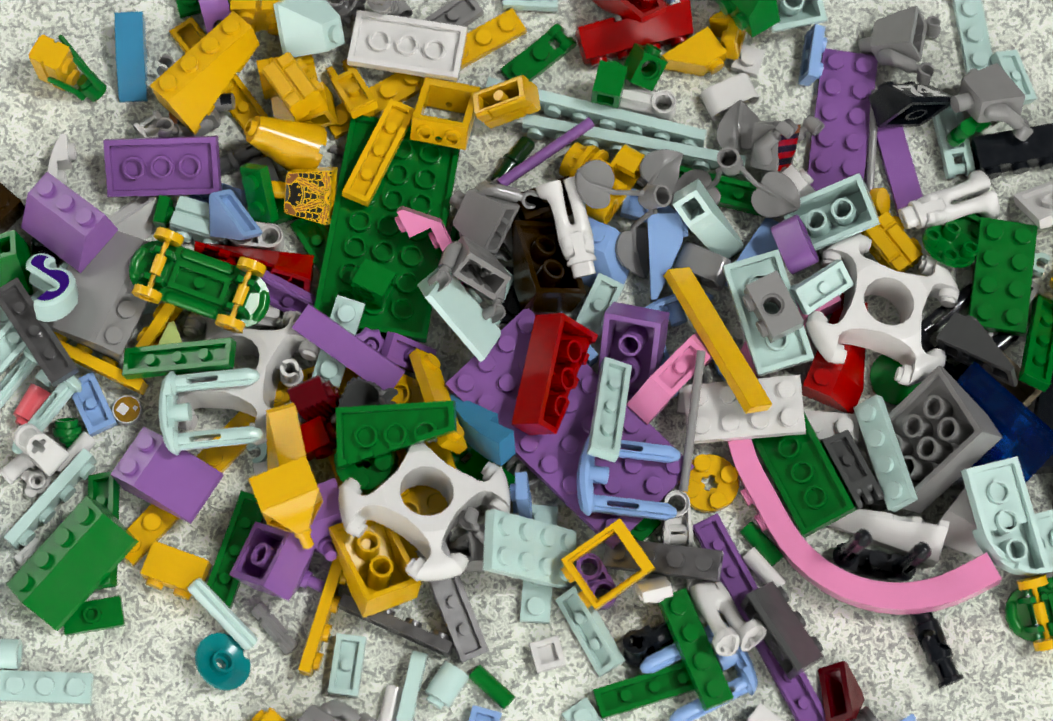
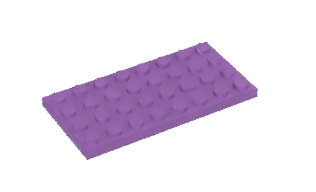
M529 308L523 309L501 330L500 338L487 357L480 362L474 356L445 383V387L451 394L463 402L470 401L497 413L499 424L514 431L515 456L539 477L596 534L619 518L631 532L644 518L592 512L590 516H587L579 506L577 469L583 446L590 435L599 375L587 363L586 365H581L577 374L579 379L577 387L572 389L567 397L570 403L557 434L528 435L511 425L535 320V314ZM626 405L621 440L673 446L650 423L648 425L644 423ZM620 448V449H624V450L638 451V450H633V449ZM681 454L680 459L672 463L620 457L614 463L595 457L594 465L609 467V478L607 485L593 483V493L595 495L661 502L680 483L683 455ZM691 464V470H690V472H691V471L693 470V468H694V465H693V464ZM607 504L608 506L635 509L634 507ZM614 534L604 542L613 550L621 540Z

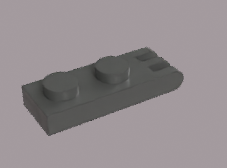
M849 430L821 441L856 509L863 507L859 496L862 497L866 505L873 503L870 492L873 493L877 501L884 499L881 488Z

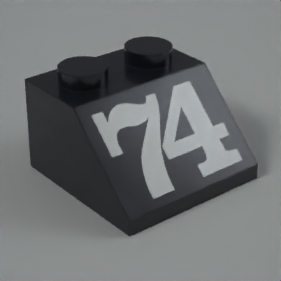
M913 81L904 84L885 82L879 85L878 90L869 96V100L878 127H917L925 124L949 107L952 96L931 85L916 84Z

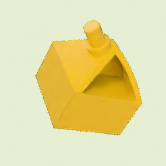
M306 456L248 478L267 525L293 533L300 540L303 549L311 548L314 545L310 535L312 532L311 525L323 500Z

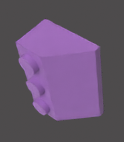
M46 172L28 192L21 228L80 274L118 231V228L104 213L49 172Z

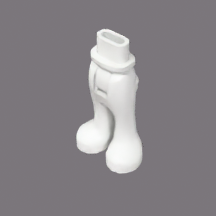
M975 170L967 176L966 181L926 194L918 200L910 201L907 207L898 210V214L906 230L914 227L919 230L924 227L943 225L946 222H952L973 213H979L981 217L997 219L1000 214V206L996 192L994 190L988 191L991 187L989 177L983 171ZM972 195L977 196L958 204H950L951 201Z
M575 176L566 178L563 181L573 212V225L570 224L561 180L537 186L535 189L539 198L547 200L550 204L559 245L565 259L569 260L566 264L567 267H571L573 278L596 274L593 261L597 260L596 256L593 255V233L586 205L576 190Z
M686 578L688 581L686 586L694 600L693 603L707 621L714 635L712 640L713 648L719 655L732 656L737 652L738 647L743 652H746L764 639L766 628L762 622L757 619H751L746 622L740 615L730 593L720 581L712 582ZM719 613L725 617L730 627H727Z

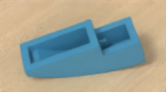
M143 11L115 13V49L119 102L148 101L146 20Z
M453 394L450 395L451 400L456 402V416L464 430V439L475 451L499 466H502L516 454L514 431L499 424L497 413L470 401L463 402Z

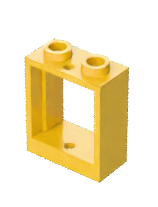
M425 77L412 116L410 140L466 150L476 116L472 94L479 91L480 87ZM426 106L464 113L465 116L463 122L426 116L424 111Z
M619 518L562 558L561 561L565 566L560 569L570 584L576 581L582 589L578 596L587 609L593 605L597 611L653 572L655 567ZM616 534L640 570L597 599L573 563Z

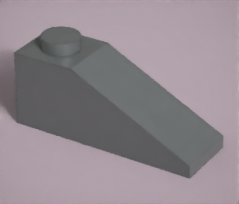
M955 312L936 337L939 349L944 350L947 357L1015 387L1018 381L1014 366L981 323L970 315L964 316Z

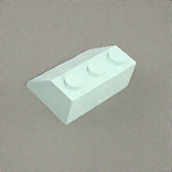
M860 173L801 197L800 208L783 216L785 220L796 214L800 217L815 251L880 224L867 185Z
M436 268L417 286L427 301L475 357L482 362L501 336V330L497 326L501 321L499 320L493 324L492 317L485 320L482 315L483 308L479 305L483 301L473 288L467 291L462 285V281L453 276L451 272H449L452 278L451 283L440 292L438 291L440 287L438 281L430 286L428 278L439 270V268Z

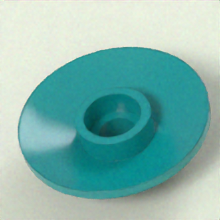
M214 633L206 636L198 644L195 651V664L201 677L212 687L225 691L234 690L246 682L250 674L251 662L244 657V649L230 635L224 633Z

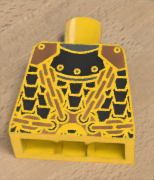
M338 167L292 169L286 174V182L272 180L274 197L284 199V213L323 225H329L336 197Z

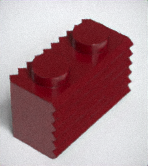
M320 375L287 389L291 403L296 405L297 414L307 422L318 416L330 419L336 412V407H339V399L342 395L338 387L334 388L330 380L326 381Z

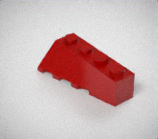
M680 0L679 3L673 5L666 4V1H663L666 12L643 23L621 16L620 21H616L615 17H610L578 27L575 35L584 65L591 63L592 67H598L600 60L607 62V59L618 57V60H626L635 43L644 47L646 43H649L660 50L662 45L671 43L672 47H676L694 33L690 0Z
M195 241L194 251L235 266L239 257L256 260L267 267L266 270L271 274H275L310 293L314 255Z
M564 313L535 315L511 422L512 426L528 435L557 434L570 403L567 397L570 391L577 387L579 382L577 377L581 365H586L590 356L587 350L590 344L596 342L598 334Z

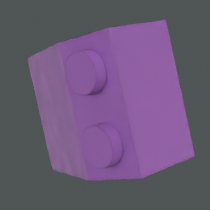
M613 302L604 314L598 375L604 357L632 365L627 400H630L661 366L670 312Z
M146 427L142 428L110 474L123 490L190 524L224 476L220 471L186 450L180 451L179 455H174L166 447L163 436Z

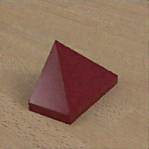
M841 661L818 669L826 721H849L855 719L865 699L847 662Z

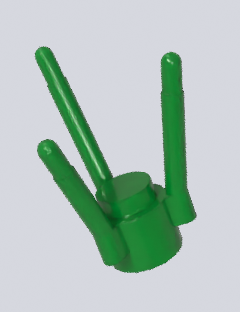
M59 35L58 39L62 44L69 46L74 57L73 61L83 74L77 80L79 89L52 77H48L47 81L74 94L81 101L86 97L92 102L97 101L104 95L107 89L106 84L90 70L65 37Z

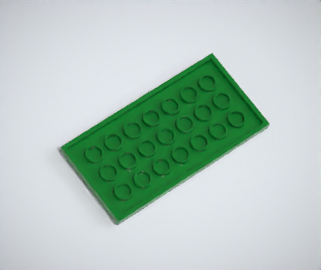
M364 115L355 119L351 117L314 307L330 317L337 295L366 304L357 332H361L367 327L371 330L379 329L381 336L386 337L389 331L416 342L426 343L433 306L424 297L417 284L438 268L442 257V250L440 247L435 249L428 235V233L432 232L431 228L409 238L407 232L401 233L395 217L399 216L397 208L405 206L442 219L445 228H447L450 198L453 194L460 149L410 140V124L369 207H366L343 197L342 191L380 118ZM364 258L396 272V284L383 307L351 292L350 274L355 265L360 266Z

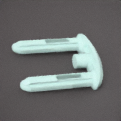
M28 347L23 351V356L0 382V409L18 387L21 386L22 382L36 365H39ZM41 369L35 378L49 388L51 382ZM73 375L60 383L29 420L28 424L36 426L43 432L71 396L76 392L80 393L82 391V383L79 378ZM13 441L12 451L16 454L23 453Z
M251 368L176 375L174 371H170L162 381L159 396L160 428L168 450L174 455H179L182 450L251 444L260 440L263 437V432L260 428L254 426L180 433L178 431V422L192 420V407L190 403L177 404L179 392L251 385L259 380V372ZM218 379L217 381L191 383L192 381ZM221 437L216 440L194 442L195 439Z

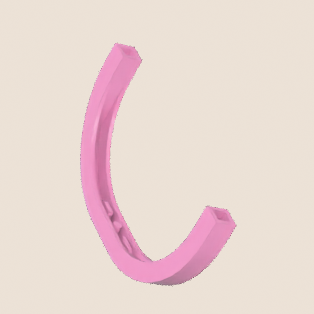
M838 295L815 311H820L824 316H827L841 309V298ZM797 304L798 310L805 321L803 324L805 328L808 315L803 314ZM745 341L740 351L746 359L747 363L749 364L750 368L752 369L753 373L755 374L756 378H759L757 377L756 370L747 343ZM752 439L728 441L733 465L744 488L740 490V493L747 506L753 504L757 512L754 519L762 532L767 530L776 547L784 555V558L803 578L829 596L854 607L877 613L896 615L921 614L956 606L1000 584L1002 578L988 553L943 575L915 582L892 583L876 581L857 576L837 567L816 552L794 526L757 458Z

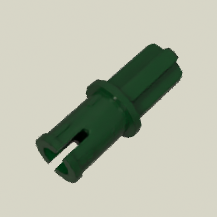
M521 137L511 152L503 156L504 160L490 176L491 180L493 181L497 177L500 178L525 161L535 148V143L528 137Z

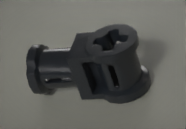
M665 619L663 623L652 629L647 625L640 630H632L625 634L623 638V657L628 666L640 668V664L645 657L659 651L661 647L674 641Z

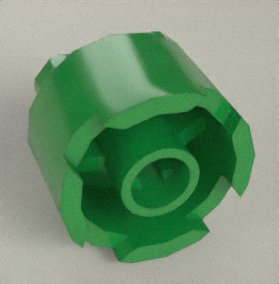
M396 451L368 459L372 464L368 469L363 467L365 461L338 468L336 452L334 455L336 472L342 482L349 478L355 479L361 485V494L369 495L399 469V457Z

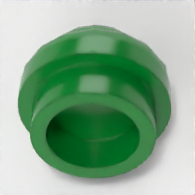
M78 418L54 420L55 426L52 427L53 436L58 438L59 442L65 445L66 448H69L82 432V426L78 425Z

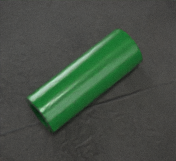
M753 521L740 531V534L752 547H755L772 567L784 557L780 550Z
M481 664L469 676V679L503 710L516 698Z

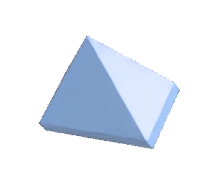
M231 189L212 192L209 195L210 237L245 240L258 237L263 233Z

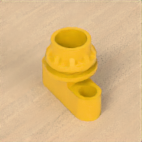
M576 142L565 154L559 168V174L563 177H573L577 169L586 162L601 160L606 162L614 173L615 181L611 189L631 190L641 176L639 169L645 155L628 145H624L610 164L608 162V151L600 150L595 145L584 146ZM610 194V202L606 208L594 209L586 205L587 215L601 223L608 224L627 195Z

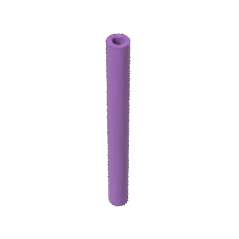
M589 117L498 178L496 180L497 183L506 186L510 185L595 127L593 121Z

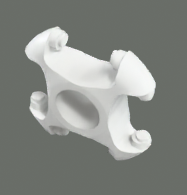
M861 233L832 244L821 254V267L824 268L837 259L842 260L854 286L845 291L843 310L838 323H827L828 319L820 311H813L808 315L805 324L814 346L828 363L844 364L847 350H844L843 344L873 350L898 361L902 365V367L897 368L894 380L905 386L920 383L938 366L944 367L946 361L944 350L934 348L931 351L925 352L922 349L921 323L922 311L927 297L937 298L941 305L947 308L955 307L958 301L960 291L946 266L935 260L932 256L922 255L918 263V269L921 270L920 273L922 275L895 271L862 256L864 252H869L872 239ZM875 295L889 300L899 313L900 324L887 325L875 320L867 311L864 297Z
M292 310L285 311L282 323L285 325L283 329L256 330L244 328L241 334L217 326L213 319L194 312L190 313L186 317L183 326V333L185 335L195 338L197 335H202L203 331L206 330L205 340L232 337L236 341L235 358L243 355L259 357L258 366L255 370L259 372L260 378L255 383L246 386L179 392L177 404H191L192 420L178 422V427L182 430H194L198 421V417L194 412L197 408L233 409L256 417L255 423L252 422L249 426L260 428L263 432V437L252 444L260 445L266 443V410L274 408L275 395L280 381V366H284L282 362L286 359H291L296 351H299L304 359L314 361L321 349L292 329L301 313ZM218 379L192 381L191 383L217 381Z
M435 438V439L429 440V441H427V442H428V443H431L432 441L437 442L438 440H437V438ZM424 442L404 448L407 451V455L399 469L373 493L366 496L360 495L362 493L361 485L353 478L345 480L339 486V511L346 533L360 538L368 527L365 524L366 521L372 520L404 537L426 558V561L421 557L417 560L413 558L405 568L408 575L416 581L449 579L461 575L466 569L469 560L465 555L451 553L447 556L442 550V545L450 531L459 523L462 510L466 511L468 507L488 506L489 510L496 509L509 513L511 509L509 485L502 466L500 467L489 461L481 472L484 475L482 478L484 481H479L446 464ZM417 485L430 486L437 489L445 497L449 507L442 513L433 516L419 515L411 511L403 503L401 494L408 488Z

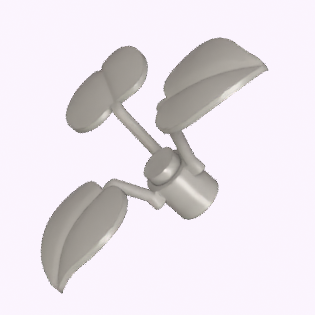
M739 100L725 113L717 128L716 137L722 149L717 154L719 167L716 168L715 179L712 181L710 174L700 169L686 172L677 181L669 205L676 210L672 205L674 194L697 179L701 181L714 202L718 205L721 200V194L715 186L719 183L722 173L728 176L742 173L758 188L751 196V203L754 210L765 218H779L797 211L800 208V195L793 181L783 173L768 172L763 176L760 184L743 167V161L739 154L740 150L752 149L754 122L761 121L744 101Z
M656 150L643 157L639 170L641 177L647 184L642 190L611 189L615 181L614 173L611 167L601 160L588 161L579 167L575 173L577 193L581 200L589 207L594 209L606 208L610 202V194L638 196L639 204L649 210L630 226L631 231H623L619 234L615 245L616 256L621 265L640 278H646L649 273L648 232L644 227H637L651 215L657 214V208L667 207L671 203L672 193L679 180L680 164L683 158V154L677 151Z

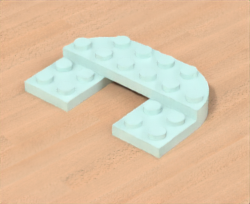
M1018 456L962 470L961 474L977 529L972 530L981 551L984 554L988 553L993 564L1011 574L1035 576L1052 572L1053 509L1034 514Z

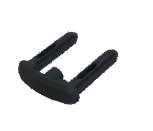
M972 283L960 291L955 307L947 308L940 306L922 320L921 345L925 352L931 351L934 348L939 349L938 345L934 347L930 343V336L944 326L955 312L960 313L969 306ZM947 309L952 310L937 323H932L933 320ZM998 333L992 339L1003 352L1015 343L1019 336ZM945 361V366L943 367L962 388L967 385L966 381L978 372V370L962 363L955 367L953 363L949 364Z
M860 529L846 543L837 545L832 553L835 565L845 571L883 580L906 582L914 577L916 568L931 555V548L927 543L919 542L905 555L888 554L880 550L865 549L872 542V535L868 530Z

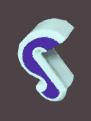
M38 253L29 257L26 263V270L31 272L29 283L44 292L33 303L36 319L43 322L62 319L78 304L79 294L76 279L70 271L64 268H57L55 258L49 254Z

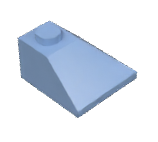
M588 217L594 238L593 255L597 259L593 261L596 274L581 277L583 284L592 287L598 272L625 284L630 271L621 265L615 252L616 241L621 232L614 227Z

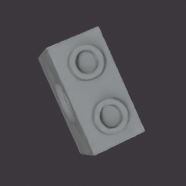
M777 270L745 286V295L742 296L743 302L749 312L754 311L759 320L756 322V326L763 338L767 336L770 343L802 328L805 321ZM773 302L778 306L779 312L769 314L764 310L763 305Z

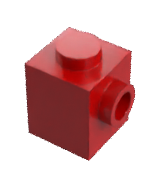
M318 416L300 425L308 461L315 458L317 460L324 459L333 454L332 450L337 448L335 423L332 424L330 420Z

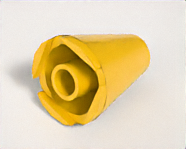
M257 115L253 119H249L244 128L246 141L287 171L317 168L323 157L319 153L321 144L326 146L327 143L325 128L317 124Z

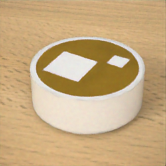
M125 395L115 401L112 412L117 422L130 426L141 419L143 409L137 398Z

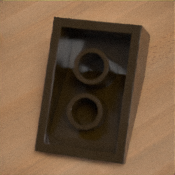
M514 220L511 224L514 288L521 311L529 308L532 312H572L587 293L582 278L574 279L571 267H567L566 263L569 260L565 259L560 248L555 222Z

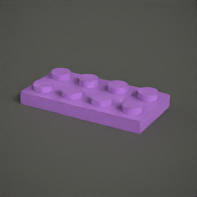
M218 136L103 140L108 197L200 195L222 191Z

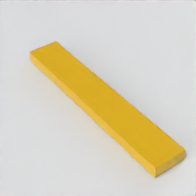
M192 16L169 31L184 53L188 52L206 36ZM235 74L230 81L231 86L226 91V93L234 94L235 109L228 111L244 131L249 119H253L257 115L269 116L237 74Z
M691 268L668 269L663 275L744 412L748 414L767 411L772 406V402Z

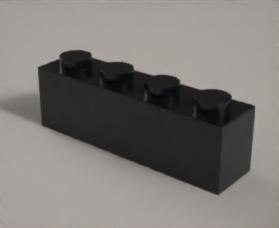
M1053 123L1030 127L1033 129V133L1026 141L1019 140L1012 130L974 136L970 147L975 170H981L989 179L1001 176L1002 172L1012 171L1013 174H1022L1031 167L1039 166L1041 170L1053 168Z

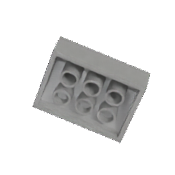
M117 231L81 274L68 265L66 270L70 271L76 279L79 294L78 304L62 319L47 322L51 329L120 362L125 348L148 304L147 301L132 294L134 286L129 276V265L135 251L148 243V241Z
M938 366L889 413L918 500L902 509L921 514L962 476V470L974 465L1003 438L989 416L942 366ZM863 438L859 443L861 444V446L863 447L864 451L866 452L867 456H868L869 459H870V456H869V453H868V450H867V447H866V444H865V441H864V438Z

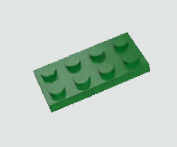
M981 217L979 220L976 242L979 246V252L974 260L968 315L976 318L986 331L1023 337L1027 332L1038 228L1036 225Z
M804 412L806 434L756 438L752 440L802 536L806 538L857 509Z

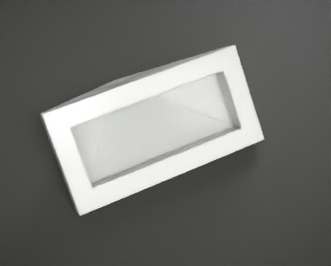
M138 196L108 216V218L118 228V231L144 240L152 233L153 218L158 200L154 196Z

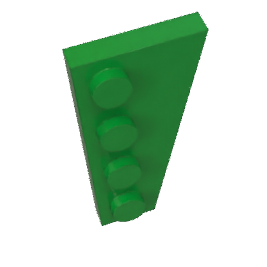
M451 400L336 407L337 467L343 468L457 432L456 402Z

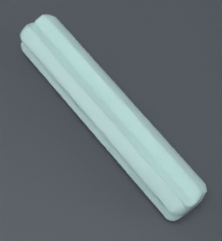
M201 578L194 580L189 585L188 591L244 650H249L258 641L257 637Z

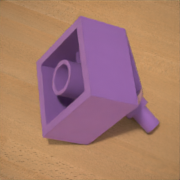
M335 478L317 484L323 503L311 525L312 532L310 534L314 542L313 546H315L314 552L323 554L328 561H333L337 557L329 533V527L342 522L338 501L339 487Z
M255 522L229 574L255 590L287 601L292 598L300 587L305 589L310 587L318 592H322L325 581L314 577L313 572L309 571L315 546L303 549L300 540L293 533L259 522Z

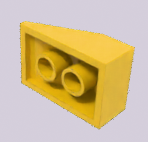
M367 520L365 524L368 527L364 534L358 538L346 533L341 522L330 526L329 533L350 593L362 617L365 618L416 599L422 581H416L405 571L411 559L397 533L377 522Z

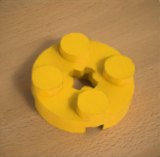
M700 454L696 456L691 462L694 468L690 472L688 492H685L690 499V506L704 513L721 511L728 507L737 495L739 489L738 472L728 460L721 456L713 454ZM709 476L714 477V483L718 484V487H712L710 491L705 490V484L701 480L703 478L708 479Z

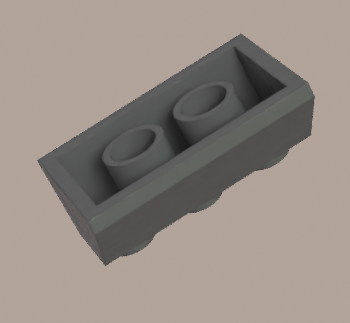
M772 581L748 593L740 607L749 620L757 619L762 622L766 628V635L763 641L789 680H792L821 661L824 657L821 653L823 647L815 636L810 637L804 628L806 622L798 611L793 612L787 603L789 597L781 586L777 587Z

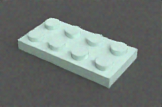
M779 249L723 265L722 269L757 377L813 361L814 355L804 325L801 329L770 343L767 336L763 338L756 326V322L759 320L754 311L749 312L742 299V296L745 295L744 289L746 285L777 270L797 306L790 290L791 286ZM773 302L763 305L764 310L769 314L779 312L778 306Z
M496 509L486 510L483 570L569 590L575 585V581L570 584L560 570L565 566L561 559L576 549L577 531Z

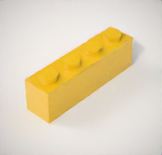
M231 12L150 85L159 103L194 135L201 128L200 123L206 115L209 116L214 110V103L222 92L226 93L231 86L230 81L234 75L241 72L260 45L253 28L237 13Z

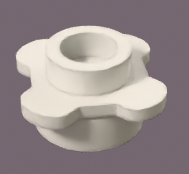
M40 469L35 471L26 470L22 474V479L26 482L27 487L25 494L29 498L42 495L52 484L50 477ZM36 480H41V483L36 484Z

